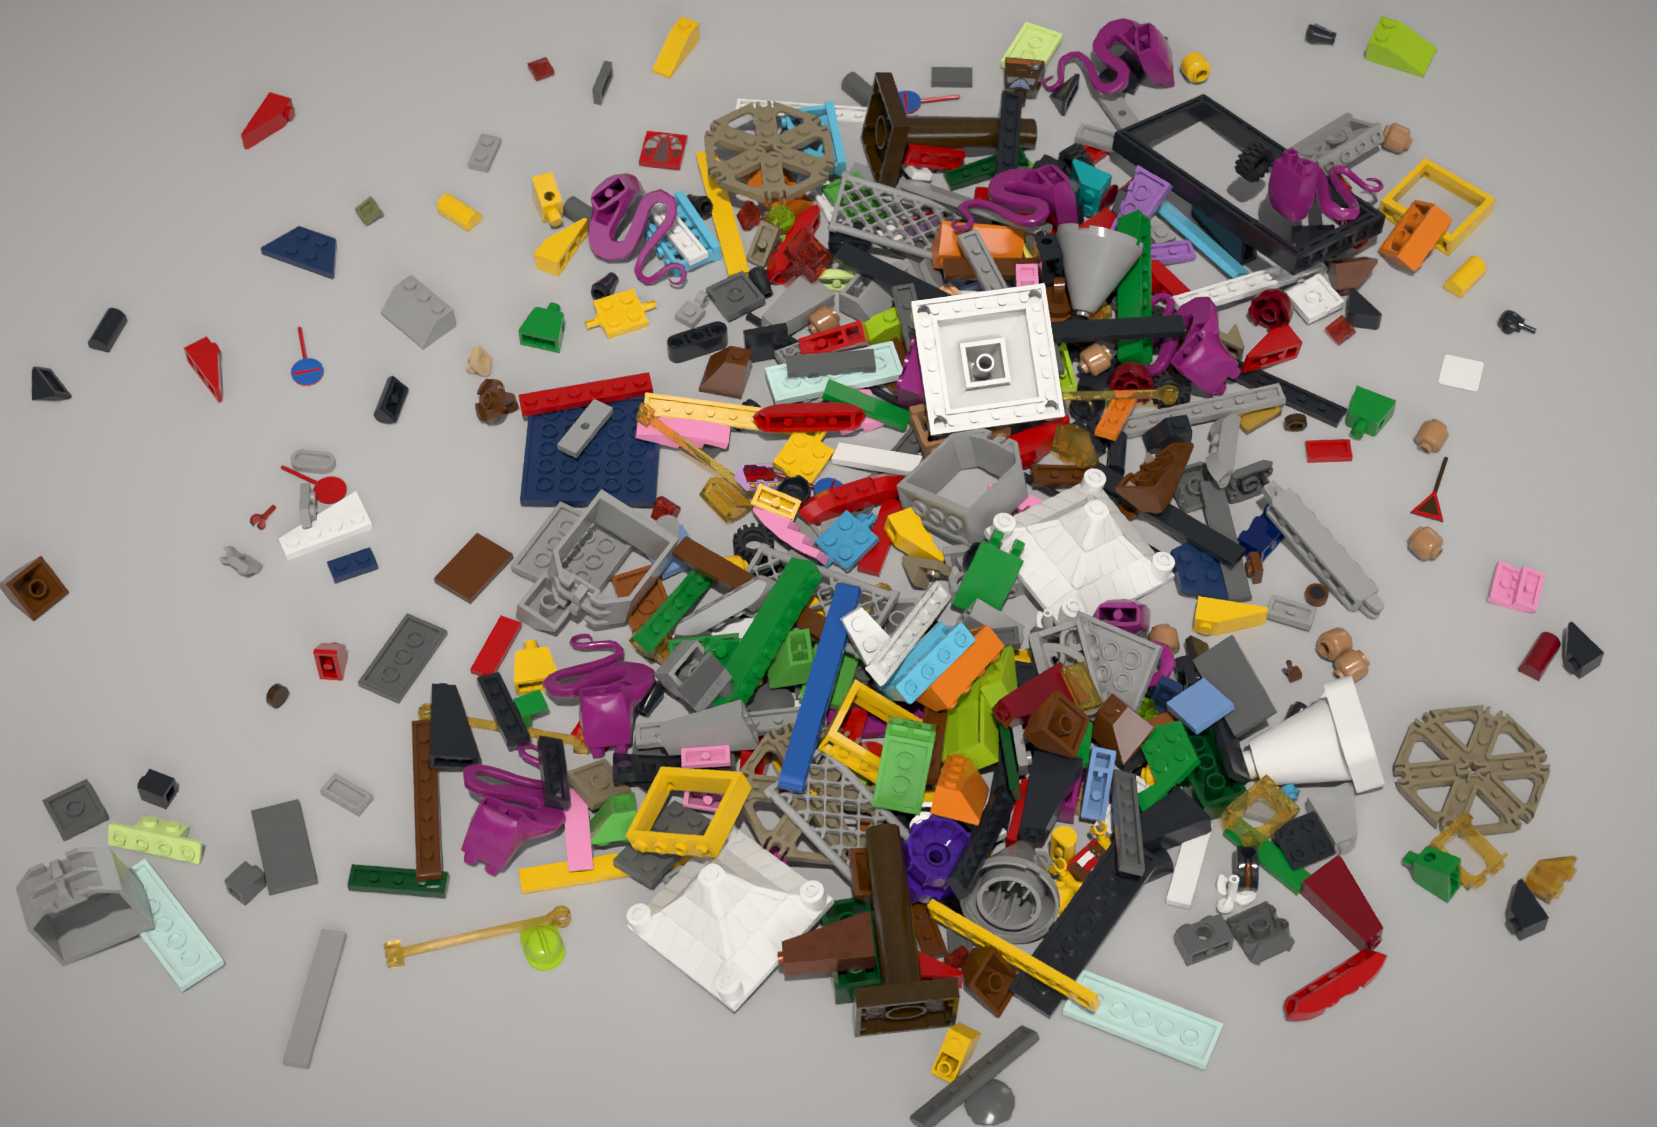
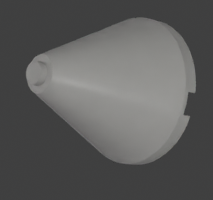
M1075 223L1060 224L1057 228L1056 237L1063 254V269L1072 310L1076 312V315L1089 318V315L1096 313L1141 256L1144 245L1140 242V245L1137 246L1136 238L1111 229L1092 225L1089 228H1078L1079 224Z
M1018 841L985 860L966 898L960 900V905L965 918L1008 943L1018 944L1034 941L1048 932L1049 927L1056 922L1058 917L1060 895L1054 880L1034 847L1028 842Z

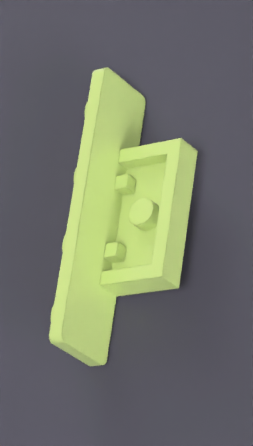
M142 816L134 826L111 822L108 826V844L110 846L199 864L202 859V842L185 838L189 832V825L180 824L178 821L161 820L155 816Z

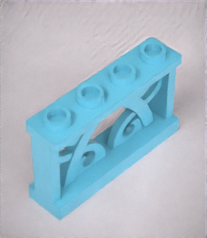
M827 101L825 105L795 108L821 118L822 123L820 127L828 126L831 133L835 169L829 175L838 174V177H841V173L847 171L846 157L833 101ZM787 114L780 117L781 126L786 128V131L796 127L793 125V121H798L799 124L803 123V121H800L801 119ZM823 143L819 146L818 152L807 146L798 150L816 157H822L825 154L822 153L824 150ZM791 171V174H795L796 181L809 178L808 176Z
M682 190L676 192L674 197L677 205V216L685 220L684 224L688 229H691L692 234L707 250L708 258L689 266L685 259L677 261L674 256L680 255V253L665 235L654 246L657 257L663 259L664 266L669 263H680L685 266L686 271L711 261L713 263L720 261V244ZM649 219L645 229L647 241L658 228ZM677 268L670 270L675 278L681 274V270Z
M938 622L916 643L889 680L881 687L878 683L874 687L880 695L892 702L906 701L907 704H912L975 641V638L963 623H958L956 626H945L943 622Z

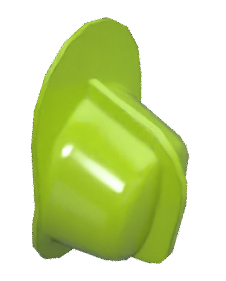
M537 919L527 923L522 928L520 942L525 957L533 968L549 971L562 963L565 949L559 930L554 923L549 920Z

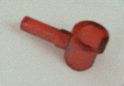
M272 505L262 515H252L250 518L251 525L255 526L259 522L257 524L258 529H265V520L273 513L276 506Z

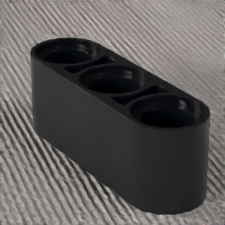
M716 321L670 336L667 339L668 359L673 363H682L726 348L728 345L727 325Z

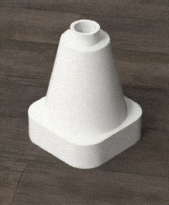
M1352 675L1323 683L1327 697L1249 739L1251 749L1242 752L1250 778L1260 777L1263 786L1353 780L1357 793L1385 786Z

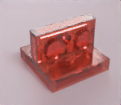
M803 227L782 252L791 263L781 276L788 281L793 276L798 278L803 274L813 283L833 260V256L806 227Z

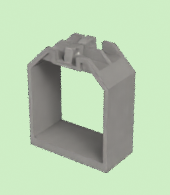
M985 428L950 434L896 485L902 509L911 507L915 514L920 516L923 527L968 547L975 542L983 541L986 538L983 534L985 529L992 525L993 519L997 514H1011L1028 497L1018 442L1009 438L1006 440V437L1001 435L993 440L988 439L992 432ZM979 466L1001 477L969 508L936 495L963 469Z
M601 489L553 550L548 577L554 602L564 608L571 601L569 612L574 616H577L584 609L588 613L583 621L593 627L625 623L673 560L672 552L676 548L679 538ZM594 521L656 560L636 588L627 597L609 598L601 593L599 589L574 573L568 572L561 566L563 560Z
M77 847L65 852L67 858L62 861L59 859L49 862L50 866L45 867L42 863L30 867L16 887L27 930L62 966H66L155 927L143 885L111 848ZM112 893L53 919L48 915L51 912L57 913L83 902L93 894Z

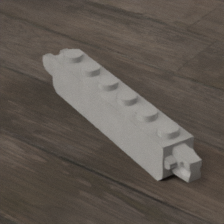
M1274 480L1263 486L1261 492L1269 503L1266 511L1269 519L1349 611L1356 612L1360 609L1369 619H1377L1380 612L1384 609V603L1377 595L1379 589L1376 587L1375 582L1368 578L1361 570L1360 565L1347 554L1345 548L1333 538L1331 532L1319 522L1314 512L1305 506L1300 496L1294 493L1290 487L1284 490Z

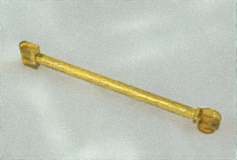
M1165 385L1161 388L1150 390L1061 392L1063 401L1158 398L1164 404L1170 405L1174 404L1178 399V388L1173 385Z
M646 403L640 404L636 417L637 422L646 428L651 424L748 496L754 497L756 491H746L734 479L735 474L654 416L655 409Z
M424 703L418 708L419 720H430V712L424 713L425 711H430V704ZM467 717L470 727L500 732L495 721ZM526 727L531 738L538 739L539 735L562 739L563 743L573 745V753L589 755L590 749H586L580 728L578 729L577 736Z
M557 906L552 912H548V915L402 947L400 939L389 941L383 944L386 951L385 958L388 959L386 961L387 967L404 966V957L531 929L537 926L550 924V926L555 925L564 928L571 922V913L568 907ZM560 917H565V918H566V919L561 920V921L558 920Z

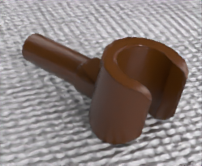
M1287 660V669L1284 670V673L1289 675L1290 682L1302 679L1300 668L1298 666L1293 667L1292 661Z

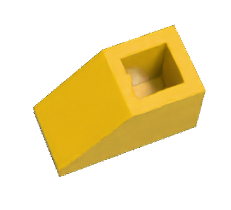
M961 1022L950 1027L930 1073L948 1083L955 1080L972 1057L982 1033Z

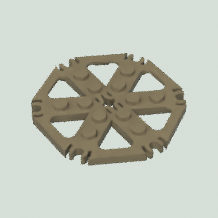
M759 101L756 102V108H754L753 102L714 120L710 124V131L706 130L704 134L708 175L710 174V178L717 177L716 185H720L722 189L764 204L765 197H767L768 204H771V199L774 197L779 199V203H782L783 196H785L786 202L823 185L826 183V180H829V173H833L835 169L830 129H828L827 125L820 127L822 119L816 115L773 101V107H771L770 101H767L766 107L760 106ZM784 113L801 119L803 123L778 135L776 115ZM744 115H751L755 122L756 136L729 126V123ZM817 140H822L825 154L822 157H816L798 150ZM714 145L728 148L740 154L720 162L715 158ZM783 168L808 176L809 178L793 186H788L784 182ZM758 169L761 170V187H753L737 181V179Z
M1484 705L1429 710V713L1425 712L1423 720L1426 723L1420 722L1417 718L1414 720V724L1411 723L1394 765V776L1404 777L1403 779H1397L1396 785L1399 787L1398 790L1436 829L1440 821L1442 822L1440 826V831L1442 832L1446 826H1452L1454 828L1453 836L1458 834L1459 828H1462L1460 837L1515 832L1516 829H1521L1522 822L1519 819H1524L1529 823L1531 818H1534L1550 774V764L1543 765L1540 763L1545 762L1547 759L1545 750L1507 713L1504 720H1501L1503 716V711L1501 710L1497 716H1492L1489 713L1490 706L1486 707L1484 713H1482ZM1471 720L1475 723L1476 726L1468 747L1444 725L1445 722ZM1504 732L1509 733L1526 750V752L1491 755L1499 734ZM1424 741L1443 760L1409 763L1408 758L1415 742ZM1468 767H1472L1473 770H1476V773L1472 774ZM1532 779L1535 786L1530 800L1527 803H1523L1501 780ZM1452 785L1444 809L1440 812L1433 811L1416 792L1420 788ZM1476 793L1500 816V822L1483 825H1472L1468 822L1467 817Z
M794 723L784 724L781 727L783 735H778L775 729L771 730L770 736L767 732L740 770L752 787L741 809L761 845L763 846L767 840H770L766 850L769 851L772 846L779 847L778 858L782 857L785 851H788L783 860L833 865L823 853L804 852L796 848L795 843L802 834V831L786 814L783 815L773 830H767L762 825L753 808V804L758 801L774 803L772 799L768 800L763 792L771 784L779 780V777L756 775L754 769L767 752H774L783 765L795 725ZM822 727L819 739L823 738L828 727ZM839 728L837 732L841 734L844 729ZM846 731L843 736L847 738L850 732ZM857 738L855 741V743L858 745L860 743V738ZM863 742L861 747L868 750L867 746ZM825 757L822 759L819 765L824 764V761L826 759ZM811 768L810 778L813 780H823V770ZM836 768L834 770H827L828 781L837 782L842 776ZM872 782V786L866 787L874 794L876 784ZM805 785V788H804L803 793H798V792H793V793H796V794H806V785ZM809 785V793L812 789L813 792H819L818 796H823L822 785ZM826 786V795L839 798L840 788L837 786ZM853 786L843 788L844 798L857 799L859 792ZM777 789L779 794L789 792V790ZM792 798L790 805L796 811L806 809V801L804 799ZM809 800V809L822 812L823 802L820 800ZM826 802L827 812L840 813L838 809L840 810L838 802ZM843 803V810L857 811V806L851 803ZM869 803L860 805V812H867L871 817L874 816L876 810ZM810 815L807 823L809 824L813 818L817 827L821 828L823 823L822 817ZM826 817V827L839 829V819ZM843 819V829L849 830ZM873 822L870 823L868 828L874 826ZM825 833L824 839L830 847L832 845H839L838 834ZM842 835L844 846L856 847V839L853 835ZM862 836L860 837L859 845L862 848H866V837ZM843 850L840 858L846 863L848 859L845 853H849V851Z

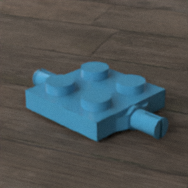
M846 510L814 541L816 546L829 557L826 566L820 563L817 565L828 568L833 563L848 573L879 542V538L869 529V526L878 517L871 511L863 520H860Z

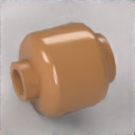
M1392 123L1390 126L1386 125L1383 130L1384 142H1382V146L1396 154H1400L1404 149L1408 150L1413 141L1410 138V130L1397 123Z
M821 306L808 317L810 325L807 327L812 334L839 327L841 319L831 306L829 308Z
M1095 343L1080 353L1081 361L1078 364L1085 374L1089 372L1092 376H1097L1110 368V360L1113 357L1104 344L1099 345Z
M1437 419L1424 421L1415 436L1418 448L1425 453L1439 452L1449 436L1446 430L1447 426Z
M1422 526L1418 527L1409 537V548L1422 560L1430 558L1434 560L1443 552L1441 548L1443 538L1429 526L1424 528Z
M1158 624L1152 627V631L1148 633V640L1153 639L1169 645L1173 657L1179 651L1180 643L1177 630L1174 627H1170V624Z
M1340 627L1330 629L1322 633L1318 638V652L1329 661H1335L1336 658L1353 647L1350 634Z
M1349 649L1335 659L1336 669L1333 672L1338 679L1352 675L1353 681L1356 683L1368 674L1370 662L1362 651Z

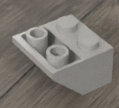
M858 273L839 293V310L864 323L875 314L895 306L892 290Z

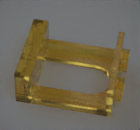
M1266 774L1231 803L1223 812L1221 819L1229 830H1233L1240 837L1244 846L1257 845L1259 848L1264 841L1289 820L1296 818L1301 809ZM1261 796L1277 814L1264 825L1253 828L1244 822L1242 813L1245 808Z
M1468 811L1436 836L1429 844L1433 848L1449 853L1444 846L1461 833L1485 859L1487 867L1477 876L1469 874L1461 866V885L1467 892L1473 887L1479 889L1487 882L1486 876L1491 872L1494 874L1498 873L1506 865L1504 860L1508 856L1506 852L1500 855L1471 824L1474 818Z

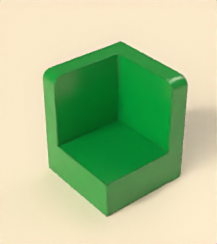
M540 689L513 699L526 728L533 727L531 716L548 710V705Z

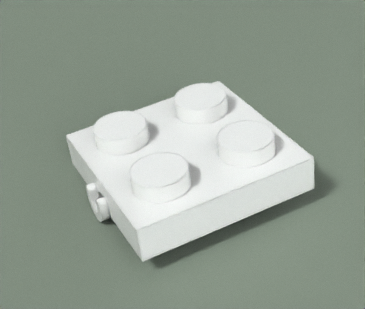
M1320 273L1306 280L1302 278L1296 285L1284 290L1291 298L1294 309L1308 324L1343 308L1345 303Z

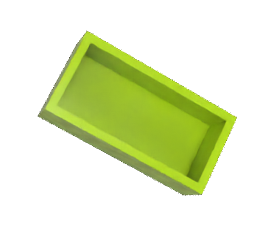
M984 675L975 679L971 683V689L965 694L960 695L957 698L958 703L949 710L943 754L944 763L947 755L952 756L953 754L965 756L967 760L973 762L977 770L999 762V722L980 690Z

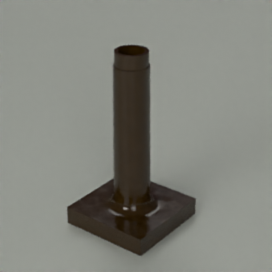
M875 72L860 136L874 182L895 188L904 150L907 148L908 143L948 149H997L999 117L906 116L892 72ZM1021 118L1019 146L1021 148H1033L1037 141L1036 121L1034 119Z
M891 823L871 826L865 831L866 854L882 985L854 988L852 1014L854 1037L952 1027L956 1024L960 1000L958 979L954 977L922 981L900 827Z

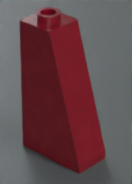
M1058 662L1001 698L991 710L995 714L996 719L1006 729L1027 724L1031 714L1054 691L1058 690L1078 708H1081L1089 698L1063 664Z
M1339 854L1302 882L1300 894L1359 951L1365 948L1374 950L1382 942L1381 936L1384 928Z

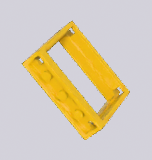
M1424 158L1381 200L1379 211L1386 215V220L1397 225L1408 209L1399 204L1398 201L1423 176L1477 207L1452 234L1446 231L1436 242L1435 249L1449 256L1492 213L1495 198L1456 176L1454 173Z
M855 679L845 693L818 749L876 784L881 758L837 732L851 703H856L885 722H888L889 716L919 722L923 720Z
M660 767L625 836L635 851L717 858L752 787L742 772ZM671 790L724 794L704 836L650 832Z

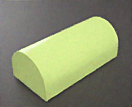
M815 268V278L831 291H842L856 274V272L850 269Z

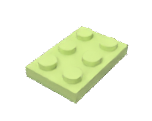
M1025 22L1002 58L1000 67L1005 68V57L1044 60L1046 66L1063 40V34Z

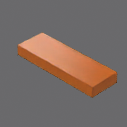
M1117 390L1095 428V435L1116 441L1137 403L1138 396Z

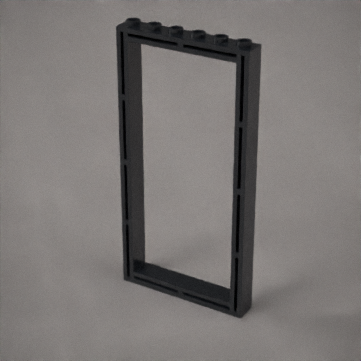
M1205 94L1118 130L1114 134L1113 151L1136 167L1139 165L1170 183L1173 187L1171 189L1172 192L1293 276L1382 233L1386 215L1349 191L1359 204L1360 214L1356 219L1350 220V222L1298 247H1294L1146 145V143L1202 120L1242 148L1247 149L1249 143L1252 144L1253 141H1260L1274 152L1273 157L1275 159L1283 157L1284 151L1288 149ZM1326 175L1330 185L1332 201L1341 208H1349Z

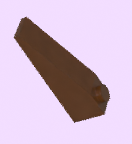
M1171 443L1155 455L1156 459L1154 461L1144 462L1139 466L1140 470L1134 475L1133 473H1128L1115 487L1116 492L1141 512L1162 513L1173 498L1194 444Z

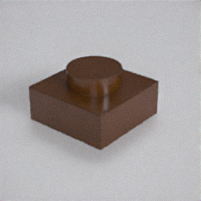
M1258 551L1250 552L1248 562H1245L1244 565L1246 575L1250 576L1252 584L1262 583L1264 569Z

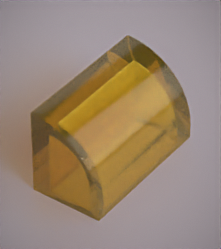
M710 477L699 494L726 523L739 521L754 507L750 505L751 501L728 478Z

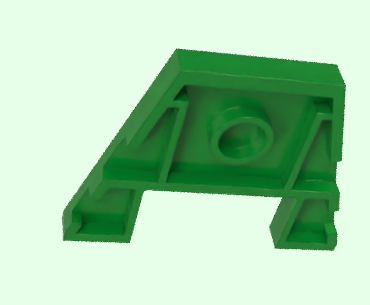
M1181 721L1153 726L1156 729L1141 746L1156 779L1155 784L1138 793V801L1142 812L1168 795L1167 792L1175 784H1180L1201 763Z

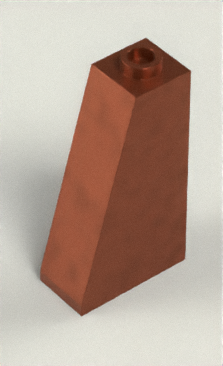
M870 911L782 941V951H777L778 966H784V976L875 968Z

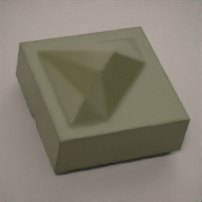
M371 196L355 208V211L367 226L383 214V211Z

